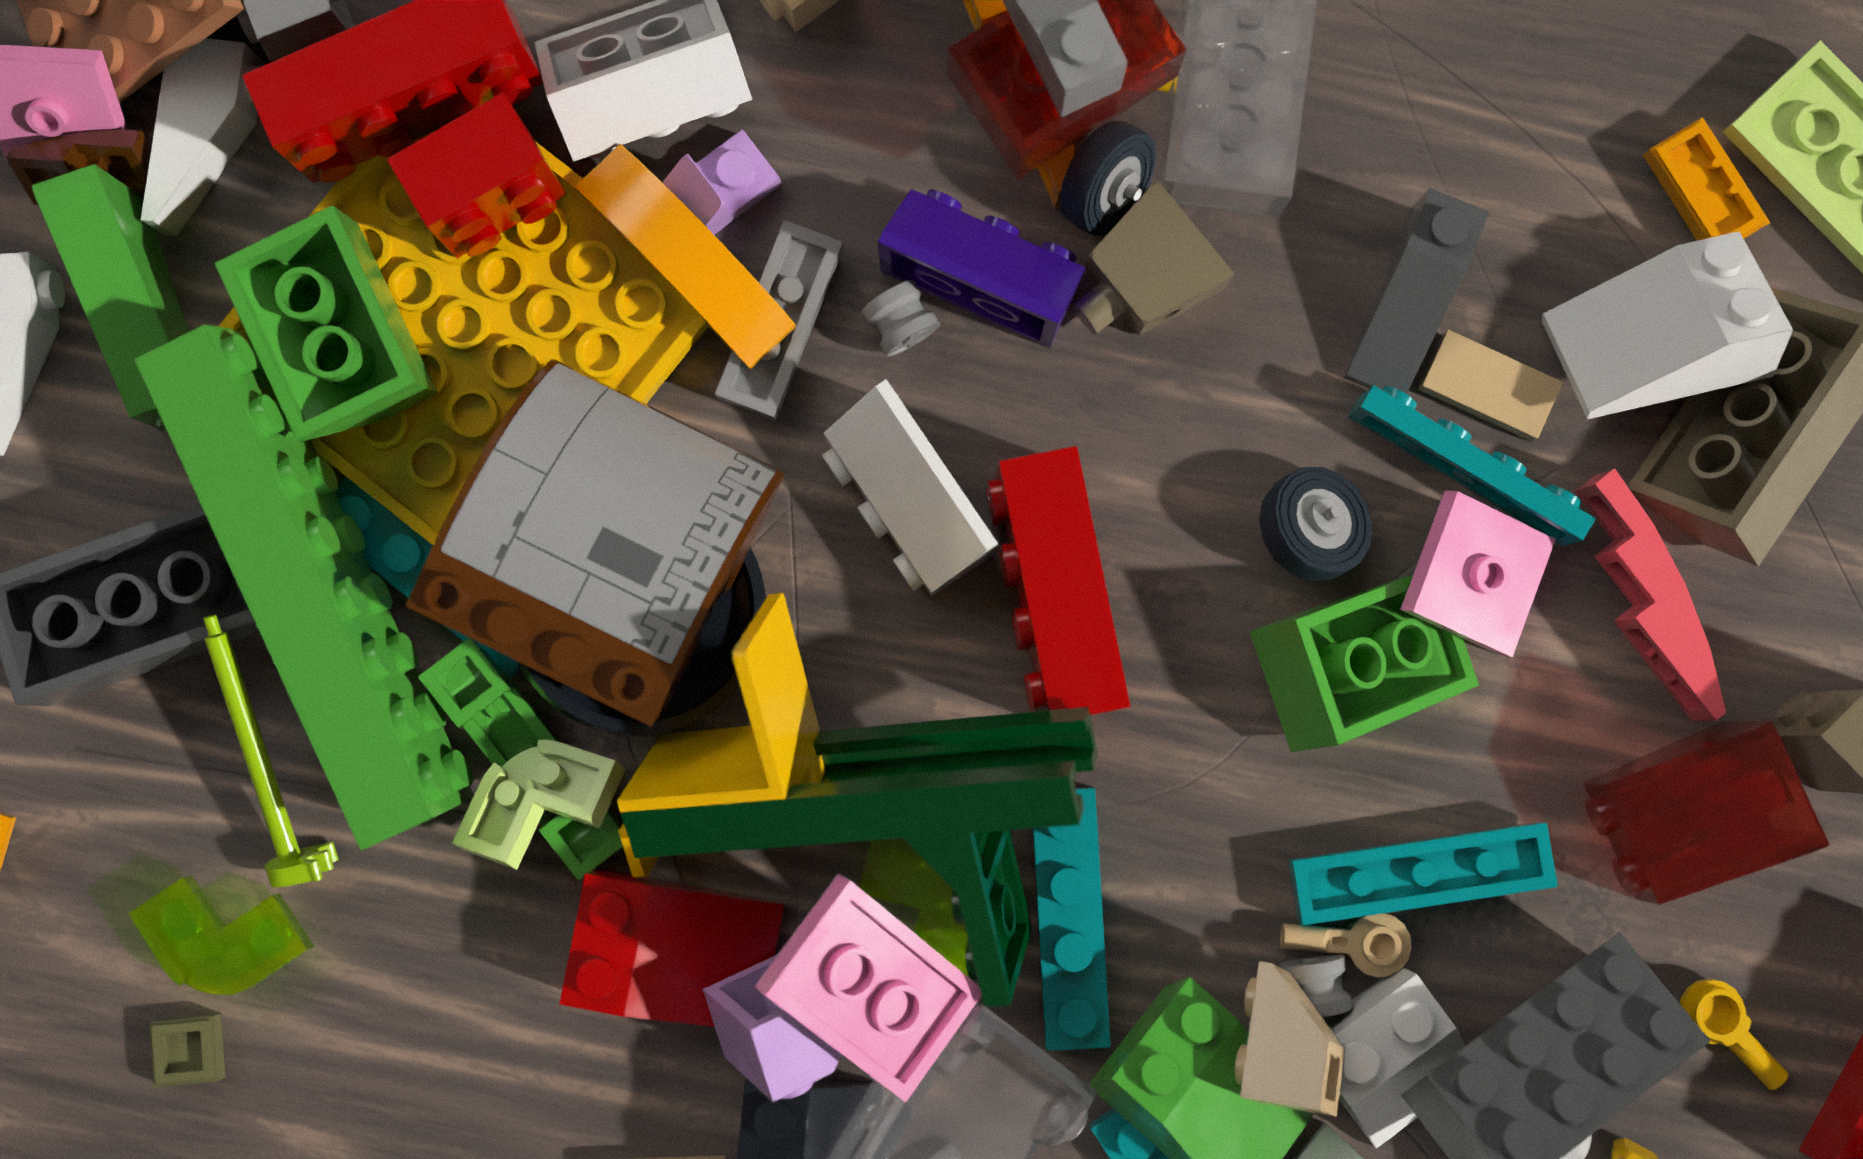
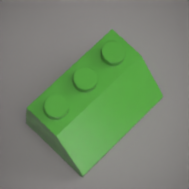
M332 205L214 263L297 441L302 442L381 422L438 394L359 224Z

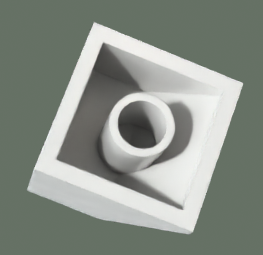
M1405 968L1391 976L1380 978L1352 999L1353 1008L1350 1011L1332 1015L1325 1020L1345 1047L1339 1100L1376 1149L1418 1118L1401 1095L1466 1046L1453 1022L1419 976Z

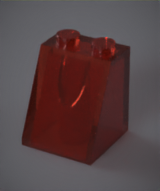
M1773 721L1718 722L1583 782L1590 797L1589 800L1585 801V808L1589 819L1599 834L1608 836L1617 856L1612 861L1614 873L1626 893L1631 896L1635 895L1637 900L1661 905L1807 855L1830 845Z

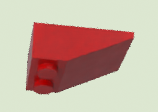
M601 868L589 871L584 876L559 1005L622 1017L715 1027L703 989L775 956L785 903L649 877L633 878L632 874Z

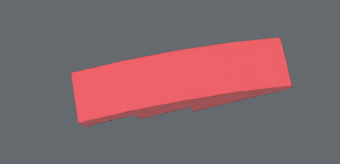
M1614 468L1593 476L1574 492L1613 540L1594 557L1633 605L1614 620L1615 624L1692 721H1717L1727 713L1708 640L1679 570L1655 525Z

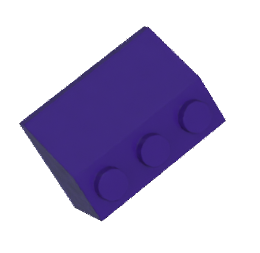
M911 189L883 229L878 240L880 271L902 282L914 280L919 289L1045 347L1051 348L1086 268L1075 263L1077 256L1070 250L1052 242L1045 241L1039 247L1019 238L1020 231L1003 219L987 215L984 221L966 214L961 211L962 204L943 192L930 189L924 195Z

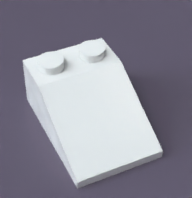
M1740 231L1677 245L1543 313L1541 320L1587 419L1773 377L1793 332L1791 324Z

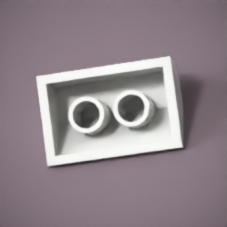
M655 0L534 42L545 93L573 162L585 157H606L619 144L623 145L646 136L650 138L663 137L673 133L681 124L704 116L721 117L734 111L739 104L752 100L730 31L717 0Z
M887 379L875 386L824 432L826 442L831 449L822 454L823 459L842 486L850 481L855 483L866 500L857 509L878 539L888 533L902 554L893 559V562L913 591L924 585L932 597L994 555L998 542Z

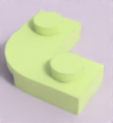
M538 740V746L515 755L502 767L495 762L490 766L475 792L452 844L466 852L517 870L544 810L599 829L626 769L615 760L558 741Z

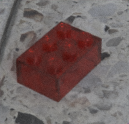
M1097 0L1128 61L1121 90L1064 117H1060L1008 11L1003 12L947 48V76L1017 179L1031 172L1178 76L1187 49L1153 0Z

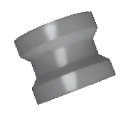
M914 280L905 281L888 289L869 302L861 311L867 324L876 326L881 333L880 346L888 357L897 355L923 341L941 325L933 312L926 311L919 301L921 291Z
M1343 955L1307 956L1280 963V968L1292 975L1322 1017L1345 1013L1353 1008L1351 995L1343 990L1341 976L1346 970L1345 957Z

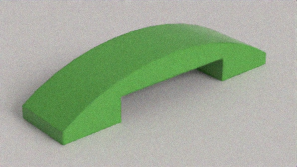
M471 638L465 640L418 676L458 728L463 726L492 764L495 762L502 767L515 755L538 746V740L561 742L513 681L480 644ZM610 807L599 829L544 810L539 821L541 825L539 832L578 881L585 876V873L595 869L623 847L618 832L621 823Z

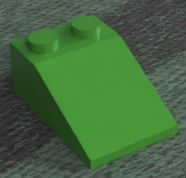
M1413 574L1310 608L1249 631L1290 752L1343 744L1479 686L1463 638L1400 610Z
M1191 977L1167 985L1160 991L1088 1085L1169 1159H1283L1313 1117L1312 1112L1261 1104L1240 1097L1242 1085L1236 1082L1235 1063L1240 1046L1248 1043L1249 1032L1234 1015Z

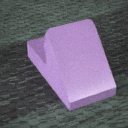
M743 129L697 163L686 154L662 182L714 235L782 185L778 174Z

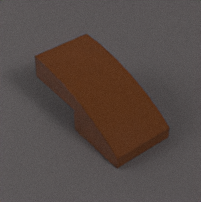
M99 130L67 134L31 142L12 148L5 158L33 204L38 205L32 185L93 164L136 193L145 194L151 147L142 130Z

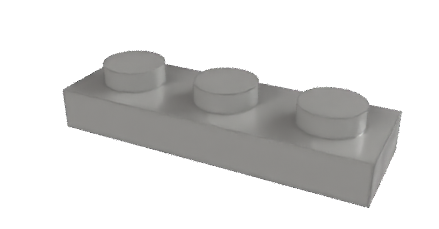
M787 220L783 221L759 283L792 319L796 327L751 370L732 351L715 392L717 399L776 421L843 252L844 246L842 241Z

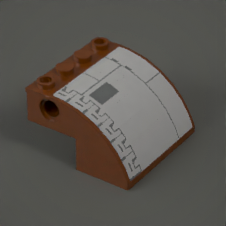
M551 359L522 391L482 451L442 525L405 606L632 718L652 726L655 720L668 707L719 598L731 588L786 473L556 359Z

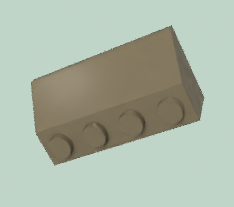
M1771 288L1791 324L1793 332L1774 376L1688 396L1627 485L1635 498L1703 545L1758 567L1863 413V313Z

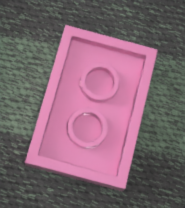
M839 874L754 987L904 1102L909 1099L982 996L980 987L854 883Z

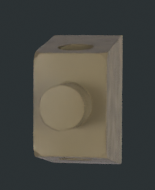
M1157 181L1150 186L1088 256L1085 270L1097 286L1072 306L1081 322L1094 335L1103 330L1120 315L1136 334L1142 335L1221 292L1234 276V272L1163 185Z

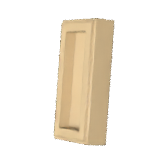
M1448 329L1442 334L1417 390L1532 442L1539 438L1563 382Z

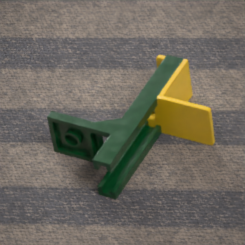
M783 593L769 594L737 643L732 654L752 726L660 734L617 800L623 819V824L618 832L633 878L648 877L660 856L903 838L953 889V916L958 925H965L968 938L965 952L967 973L971 980H978L984 1007L1010 1006L1032 930L1010 830L1080 824L1084 803L1082 794L1076 795L1074 786L1075 772L1094 771L1098 756L1089 707L820 731L785 596Z

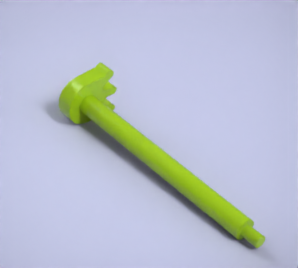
M216 614L206 616L203 620L209 636L205 637L204 640L277 857L267 862L264 867L269 883L272 887L279 888L310 881H319L323 879L321 872L334 869L333 862L339 860L334 842L330 841L299 849L227 631L221 630Z

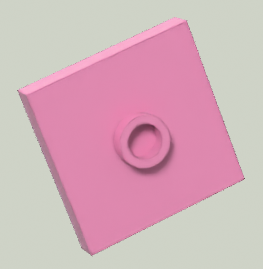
M0 45V148L4 158L12 148L51 137L99 130H128L102 50Z
M1444 491L1400 610L1493 653L1513 657L1556 539L1459 491Z

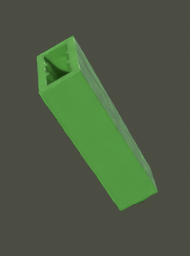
M95 164L32 185L35 198L130 418L152 427H157L159 431H167L134 359L188 333L189 330L156 230L141 221L144 197Z

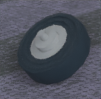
M1110 121L1098 127L1081 144L1065 174L1060 196L1063 215L1076 227L1088 234L1095 236L1107 235L1148 190L1154 175L1157 158L1155 142L1143 130L1128 122Z
M1303 467L1275 482L1261 505L1259 523L1263 542L1273 559L1291 575L1307 581L1333 580L1356 567L1370 548L1373 526L1366 502L1359 490L1342 474L1327 468Z

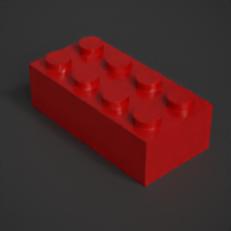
M414 0L242 75L272 147L312 183L318 181L323 183L339 181L354 173L356 165L378 155L381 157H391L415 143V139L445 126L501 92H504L510 103L514 105L528 98L533 92L532 88L543 84L540 70L507 0Z
M1072 446L999 461L995 479L987 481L988 488H985L992 525L1004 524L1007 543L1001 544V550H998L1005 588L1017 587L1021 608L1013 609V613L1010 614L1017 649L1029 648L1034 672L1023 676L1030 712L1089 707L1090 715L1130 708L1131 705L1078 447Z

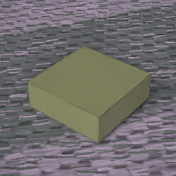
M221 1013L157 1019L149 1022L153 1088L216 1082L226 1078Z

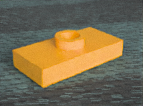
M1703 117L1653 146L1643 154L1644 159L1697 241L1740 231L1744 239L1770 223Z

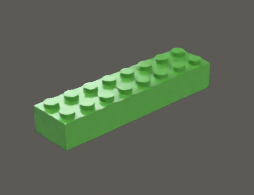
M204 324L135 358L134 361L360 850L362 851L472 799L474 793L470 787L473 783L471 768L464 755L458 750H453L443 728L446 725L445 712L432 694L426 691L423 683L418 678L419 674L416 668L419 666V657L415 646L403 632L399 633L389 611L392 607L390 592L384 581L377 574H372L362 552L365 549L362 531L351 516L344 514L335 494V491L338 490L336 475L326 459L317 455L311 439L302 442L296 440L246 331Z

